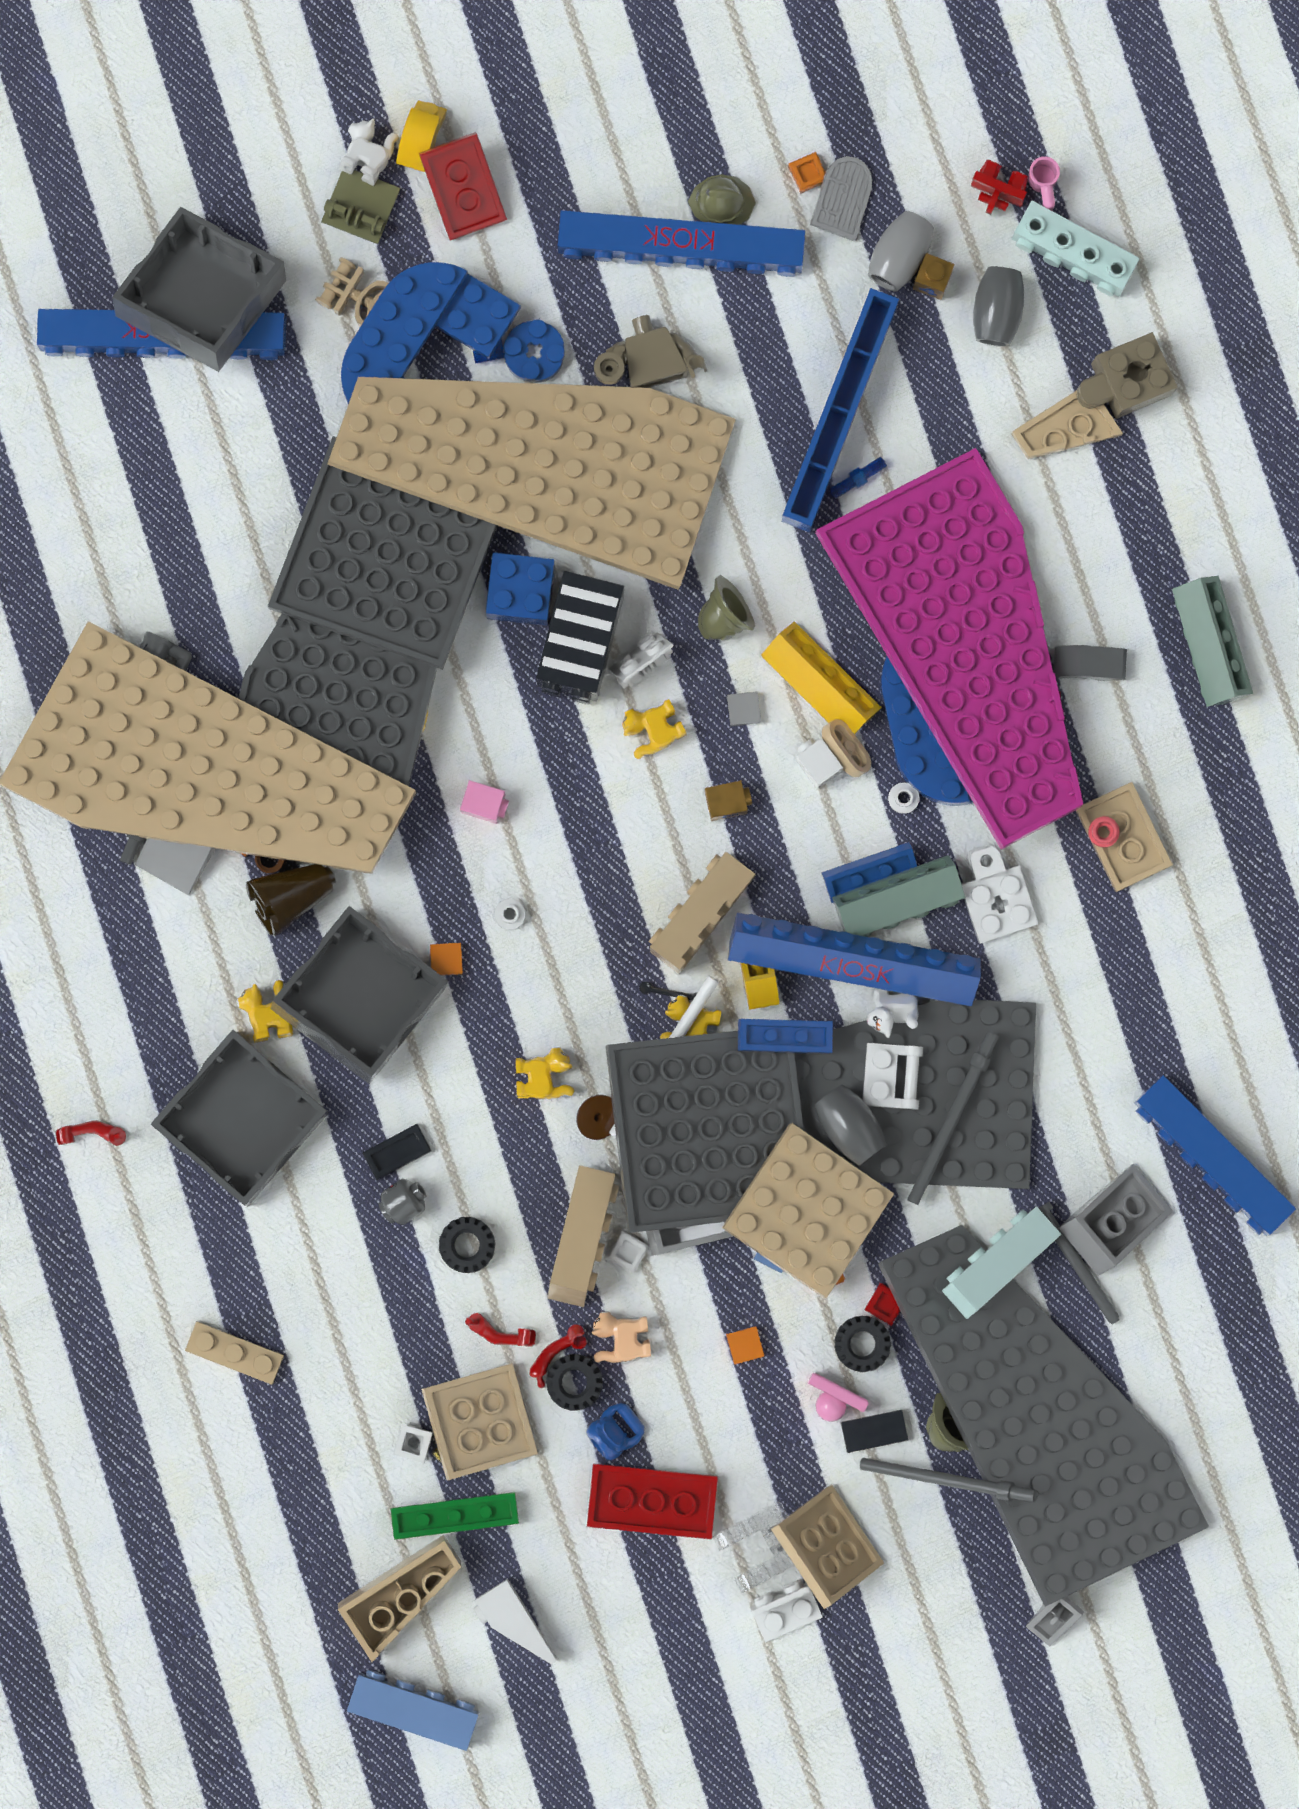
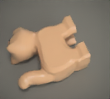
M610 1312L600 1313L593 1324L594 1330L592 1334L600 1338L614 1336V1351L597 1352L594 1355L595 1362H627L637 1357L645 1358L651 1356L649 1340H644L642 1343L637 1340V1334L648 1332L646 1316L639 1319H616Z

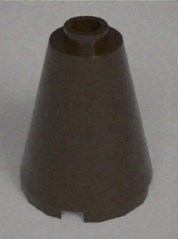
M313 864L252 878L246 882V890L250 902L255 901L257 907L255 913L268 934L274 937L281 934L333 891L332 884L336 883V880L328 866L323 867V865Z

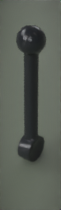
M642 982L639 986L640 992L644 995L650 992L672 997L684 995L687 996L688 1000L693 1001L697 994L653 987L649 982Z

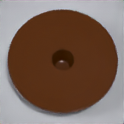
M594 1095L586 1099L579 1107L576 1123L579 1131L586 1138L600 1140L611 1135L609 1131L615 1124L611 1097Z

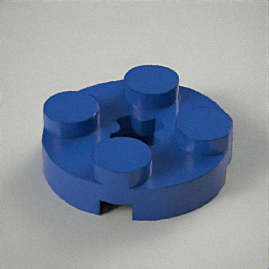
M536 319L517 325L508 334L504 343V358L508 369L518 379L529 382L535 381V383L545 382L553 378L562 367L565 357L564 342L560 333L553 326ZM532 344L535 347L541 346V357L538 359L534 356L527 357L526 354L529 352L528 346Z

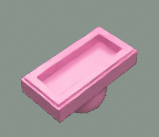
M812 1373L807 1382L824 1392L817 1398L815 1405L819 1417L825 1421L833 1422L841 1419L846 1412V1404L862 1412H865L869 1404L868 1400L816 1373Z

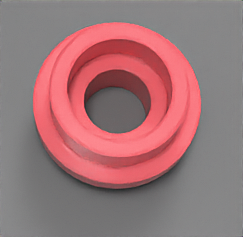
M1106 816L1093 820L1088 829L1091 842L1102 848L1112 846L1118 840L1120 834L1116 821ZM1106 827L1109 830V836L1106 838L1100 837L1098 829Z

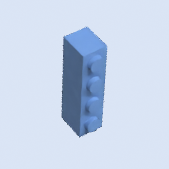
M367 1670L366 1674L360 1672L347 1712L467 1751L480 1713L474 1710V1704L457 1699L456 1704L445 1701L444 1694L427 1689L426 1694L415 1691L414 1684L397 1679L396 1684L385 1681L384 1674L373 1670Z

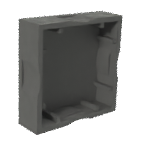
M180 207L156 238L149 254L134 267L113 295L115 315L219 372L286 282L284 261L248 242L229 236L213 223Z
M348 906L322 938L313 956L297 969L272 1000L271 1010L370 1084L443 993L448 980L415 955L395 945L381 929Z
M232 1030L206 1059L196 1077L173 1097L153 1120L151 1125L179 1150L198 1163L239 1202L248 1207L330 1112L241 1035Z

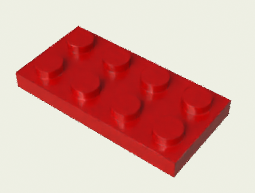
M593 1463L587 1527L712 1540L718 1476Z

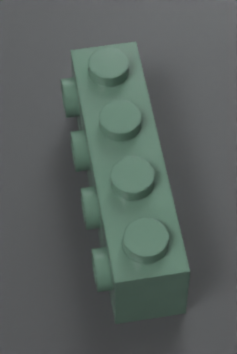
M1219 575L1198 578L1173 588L1175 606L1179 611L1184 628L1183 633L1189 645L1192 664L1196 669L1201 686V694L1205 700L1206 707L1226 704L1253 694Z
M949 855L832 897L843 931L864 937L870 936L871 932L881 928H894L901 921L911 917L914 919L922 918L933 909L952 907L958 903V900L966 898L956 866Z

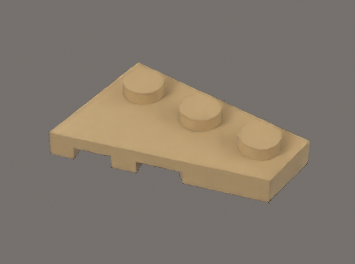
M1076 390L1012 431L1011 435L1027 459H1032L1122 436L1123 433L1104 404L1093 409H1087L1079 403Z

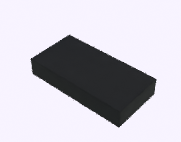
M415 1124L362 1152L376 1180H379L432 1152L419 1125Z
M902 1409L840 1422L847 1453L908 1441Z

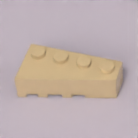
M725 852L722 857L718 854L715 855L706 867L709 873L704 880L697 879L687 892L690 895L684 905L677 904L668 916L671 920L664 930L659 928L649 941L652 944L650 952L678 974L682 972L755 877L754 872L728 852Z
M579 1165L547 1299L584 1307L587 1292H594L598 1273H593L592 1271L595 1261L601 1262L605 1244L599 1242L602 1231L608 1233L612 1214H608L607 1209L609 1202H616L619 1185L614 1184L616 1174Z

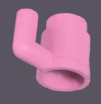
M1040 157L1034 160L1030 166L1028 182L1033 190L1042 194V206L1053 211L1055 206L1053 187L1059 178L1060 168L1054 159Z

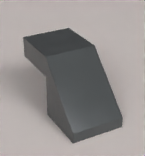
M1088 645L1055 646L1053 673H1055L1056 678L1060 679L1086 677L1097 681L1125 680L1127 649Z

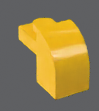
M420 100L417 101L414 108L411 107L402 132L396 164L425 172L418 153L435 147L437 134L445 120L446 108Z

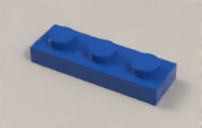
M908 842L821 873L831 903H834L832 899L834 896L917 867L913 849Z
M738 1020V1051L832 1053L833 1021Z

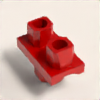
M986 160L980 171L975 172L971 187L983 191L980 193L978 200L988 204L985 213L991 215L994 207L1006 212L1009 203L1018 207L1022 206L1027 194L1025 191L1027 175L1013 171L1007 184L997 179L1002 166L991 160Z

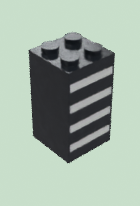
M568 571L563 572L536 676L537 687L542 688V693L555 697H560V693L572 696L571 700L582 704H590V700L597 702L624 599V585Z

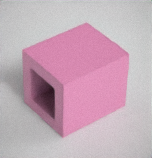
M469 780L460 811L462 814L497 824L499 817H505L509 800L504 799L505 791Z

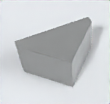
M1065 1597L1046 1607L1043 1604L1026 1627L1050 1647L1083 1615L1084 1611L1068 1597Z

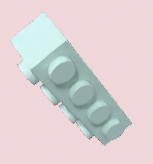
M1031 201L1012 237V240L1016 241V246L1028 253L1035 251L1044 256L1043 260L1049 265L1065 267L1070 270L1071 276L1082 282L1089 280L1098 285L1097 289L1108 296L1115 294L1120 297L1140 259L1034 201Z
M1037 1206L1029 1213L1024 1209L1010 1220V1223L1013 1225L1011 1229L1007 1232L1003 1228L1000 1229L989 1239V1242L992 1244L991 1247L986 1251L982 1247L979 1248L967 1259L971 1265L965 1270L959 1266L946 1278L950 1284L942 1292L966 1319L977 1312L1061 1235Z

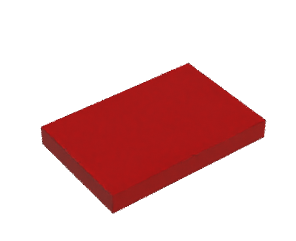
M476 132L418 153L450 241L507 220Z

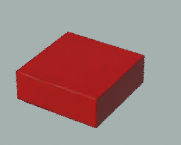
M879 1283L864 1309L892 1326L900 1312L890 1288Z

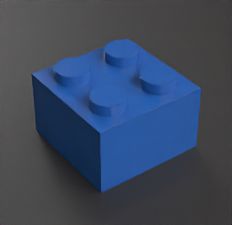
M493 553L486 606L487 619L548 626L555 571L554 559Z

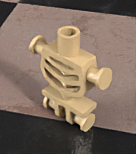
M340 257L339 267L336 271L332 270L330 276L334 278L332 284L325 282L323 285L325 288L321 297H316L315 300L322 306L331 309L333 307L331 302L334 297H339L333 309L334 313L340 316L351 298V300L356 301L355 319L358 326L361 327L364 322L361 318L362 306L367 307L368 315L389 283L375 281L363 291L356 289L365 274L364 269L358 266L350 280L347 276L351 269L355 270L356 266L347 259ZM340 283L346 286L344 291L337 288ZM377 290H382L374 298L369 296Z

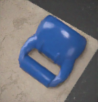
M618 1403L607 1408L598 1420L588 1426L586 1433L601 1455L611 1461L618 1458L624 1450L630 1449L640 1442L644 1435L645 1426L628 1404ZM616 1411L636 1434L635 1436L628 1438L627 1434L616 1424V1420L612 1418Z

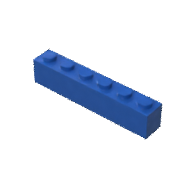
M1164 1075L1160 1076L1134 1102L1138 1107L1135 1111L1137 1115L1147 1124L1152 1121L1160 1129L1157 1133L1159 1137L1170 1147L1175 1144L1182 1151L1179 1155L1180 1158L1192 1169L1197 1166L1205 1174L1202 1180L1214 1191L1219 1188L1227 1196L1224 1202L1236 1213L1241 1210L1249 1218L1246 1224L1257 1235H1260L1262 1232L1265 1236L1271 1235L1296 1210Z

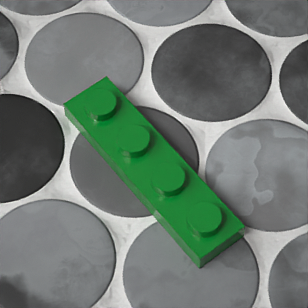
M515 1492L390 1508L394 1540L519 1524Z

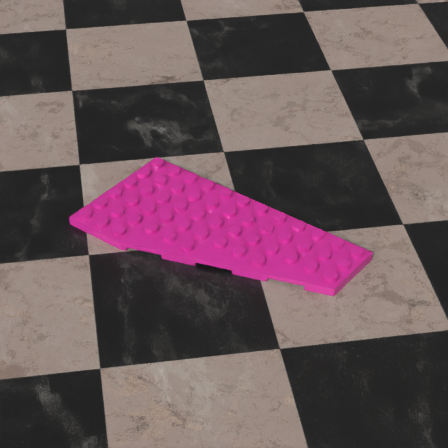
M974 448L817 529L815 534L1000 849L1002 850L1081 808L1083 805L1082 795L1066 734L1064 713L1048 652L1035 581L1032 579L1023 538V527L978 450Z

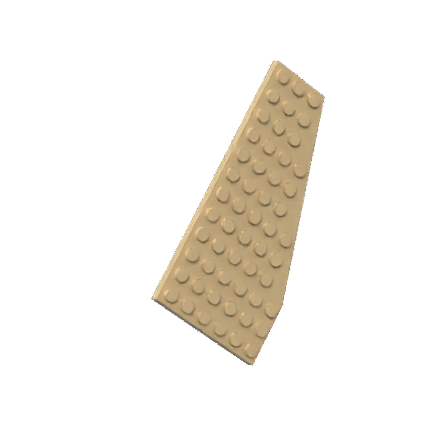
M358 377L327 465L678 590L681 586L736 419L651 388Z
M89 621L0 779V786L81 828L129 834L179 844H192L236 851V853L331 866L337 869L372 874L416 794L415 789Z

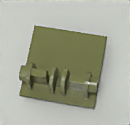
M354 170L352 174H348L342 171L330 200L327 199L325 203V213L321 223L378 244L401 188L379 179L372 186L362 181L363 173Z

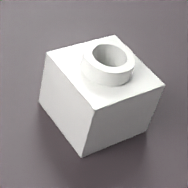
M402 1424L393 1455L425 1463L433 1432ZM411 1437H417L420 1440V1446L417 1449L409 1447L408 1441Z

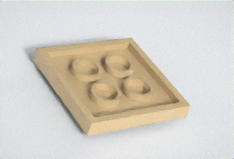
M513 1363L421 1389L447 1480L538 1454Z
M832 1484L771 1529L823 1609L831 1606L884 1564Z

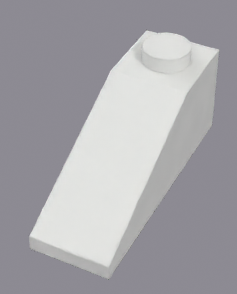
M508 1578L475 1599L478 1606L473 1609L482 1624L488 1622L491 1628L551 1665L557 1661L556 1655Z

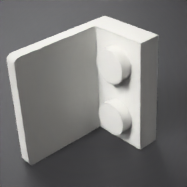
M798 1579L782 1587L783 1593L773 1597L771 1592L753 1599L755 1605L751 1606L750 1609L765 1643L822 1618L812 1590L806 1582L801 1584V1581Z

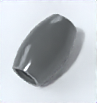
M998 266L987 268L979 283L973 308V325L976 341L994 346H1010L1018 331L1024 307V284L1020 271Z
M840 1085L815 1104L819 1121L827 1136L843 1155L857 1165H862L887 1146L882 1128L873 1112L858 1095L844 1085Z

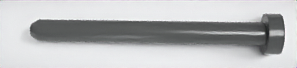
M1050 1201L1038 1207L1061 1233L1055 1242L1107 1321L1111 1324L1119 1321L1118 1313L1074 1246L1058 1229L1060 1225L1050 1211L1054 1208Z

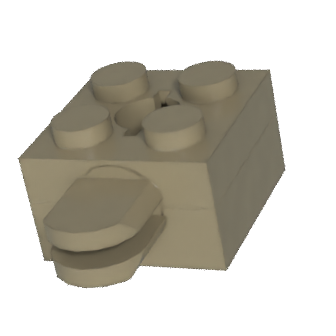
M1153 332L1098 354L1091 363L1095 375L1081 382L1077 388L1076 395L1079 403L1087 409H1093L1109 403L1114 417L1117 419L1170 397L1178 386Z

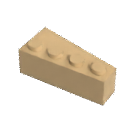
M444 1535L338 1603L339 1613L371 1662L378 1657L380 1652L394 1640L406 1624L421 1611L422 1607L461 1568V1560Z

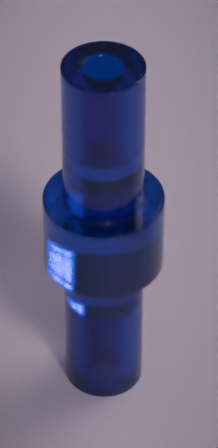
M880 456L863 468L857 467L849 472V477L831 487L829 491L836 500L854 487L858 489L868 483V478L886 468L887 465Z

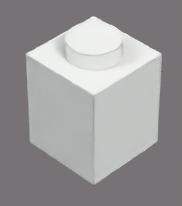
M811 738L797 749L800 754L796 756L795 760L817 789L843 770L842 765L822 738L816 742Z

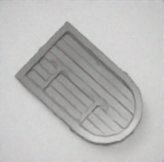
M846 156L835 160L829 165L824 175L812 215L811 226L851 241H856L872 189L871 172L864 162L858 158Z

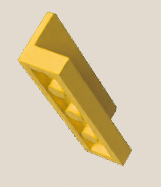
M795 621L780 632L761 654L762 658L828 723L835 719L842 720L856 734L882 708Z

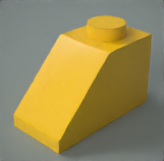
M740 963L749 1010L780 1004L774 969Z

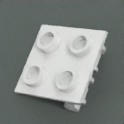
M658 633L654 635L649 634L638 642V647L632 652H625L619 655L613 661L614 665L608 670L617 677L616 680L623 689L627 686L631 688L643 679L638 672H641L645 677L648 675L644 669L646 666L654 671L655 668L652 662L656 667H659L670 659L669 655L673 653L671 650L673 644Z

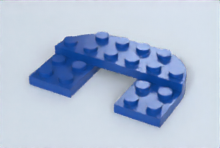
M429 262L404 270L385 287L346 350L341 368V382L347 403L349 404L358 377L406 379L404 378L406 372L434 328L439 329L485 358L490 359L520 311L521 305L469 275L467 270L453 264Z
M887 656L881 672L880 690L893 743L895 761L902 777L918 793L935 803L950 806L973 804L972 799Z

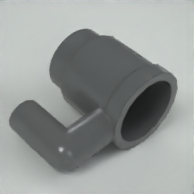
M146 631L140 645L141 649L165 661L168 655L178 659L175 664L176 667L184 671L187 670L192 659L190 651L175 645L163 637Z

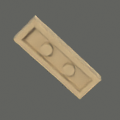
M198 1321L195 1323L185 1349L186 1352L271 1385L275 1381L284 1355Z

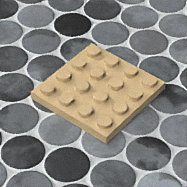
M791 1123L733 1209L722 1229L821 1297L827 1298L894 1193Z

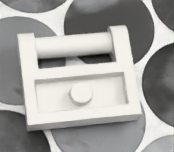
M867 1043L862 1099L867 1106L919 1110V1100H916L919 1057H923V1047ZM898 1055L907 1056L904 1099L895 1098Z

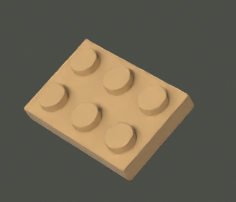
M1132 782L1100 796L1076 810L1087 835L1090 824L1098 817H1110L1119 826V838L1112 846L1102 848L1092 843L1115 892L1125 889L1173 865ZM1100 827L1098 834L1100 837L1106 838L1109 836V830L1106 827Z

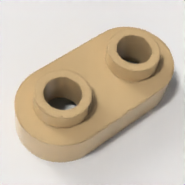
M835 719L823 727V741L847 774L852 777H860L870 770L871 759L868 752L844 721Z

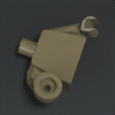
M649 315L634 318L632 324L636 335L609 347L594 362L596 378L600 382L609 385L615 384L622 379L625 366L628 365L631 388H651L686 378L688 371L690 377L695 378L694 370L697 368H703L704 372H707L704 358L697 355L688 342L677 333H669L667 327L653 330Z

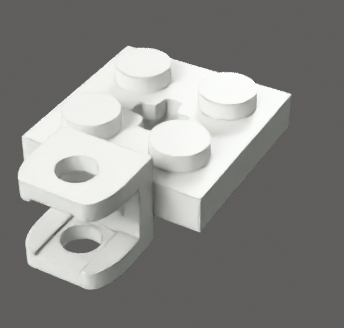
M991 845L969 851L967 861L974 880L962 883L961 885L978 943L981 944L1038 925L1020 865L1005 869L1000 852ZM983 855H987L989 862L982 866L980 859ZM1000 896L1002 900H1007V905L1004 906L1002 913H999L997 909H991V904L995 902L994 897Z

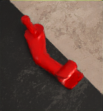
M98 1120L64 1126L55 1132L59 1145L74 1143V1136L87 1133L99 1135L115 1146L123 1144L126 1140V1133L122 1128Z
M474 1313L465 1320L466 1325L472 1331L491 1344L531 1347L535 1344V1330L518 1328V1334L501 1333L495 1330L480 1313Z
M572 1325L568 1329L567 1335L549 1344L530 1367L529 1375L537 1378L539 1388L545 1387L543 1376L547 1373L549 1364L558 1353L571 1345L575 1349H582L586 1346L587 1341L582 1336L584 1335L582 1326Z

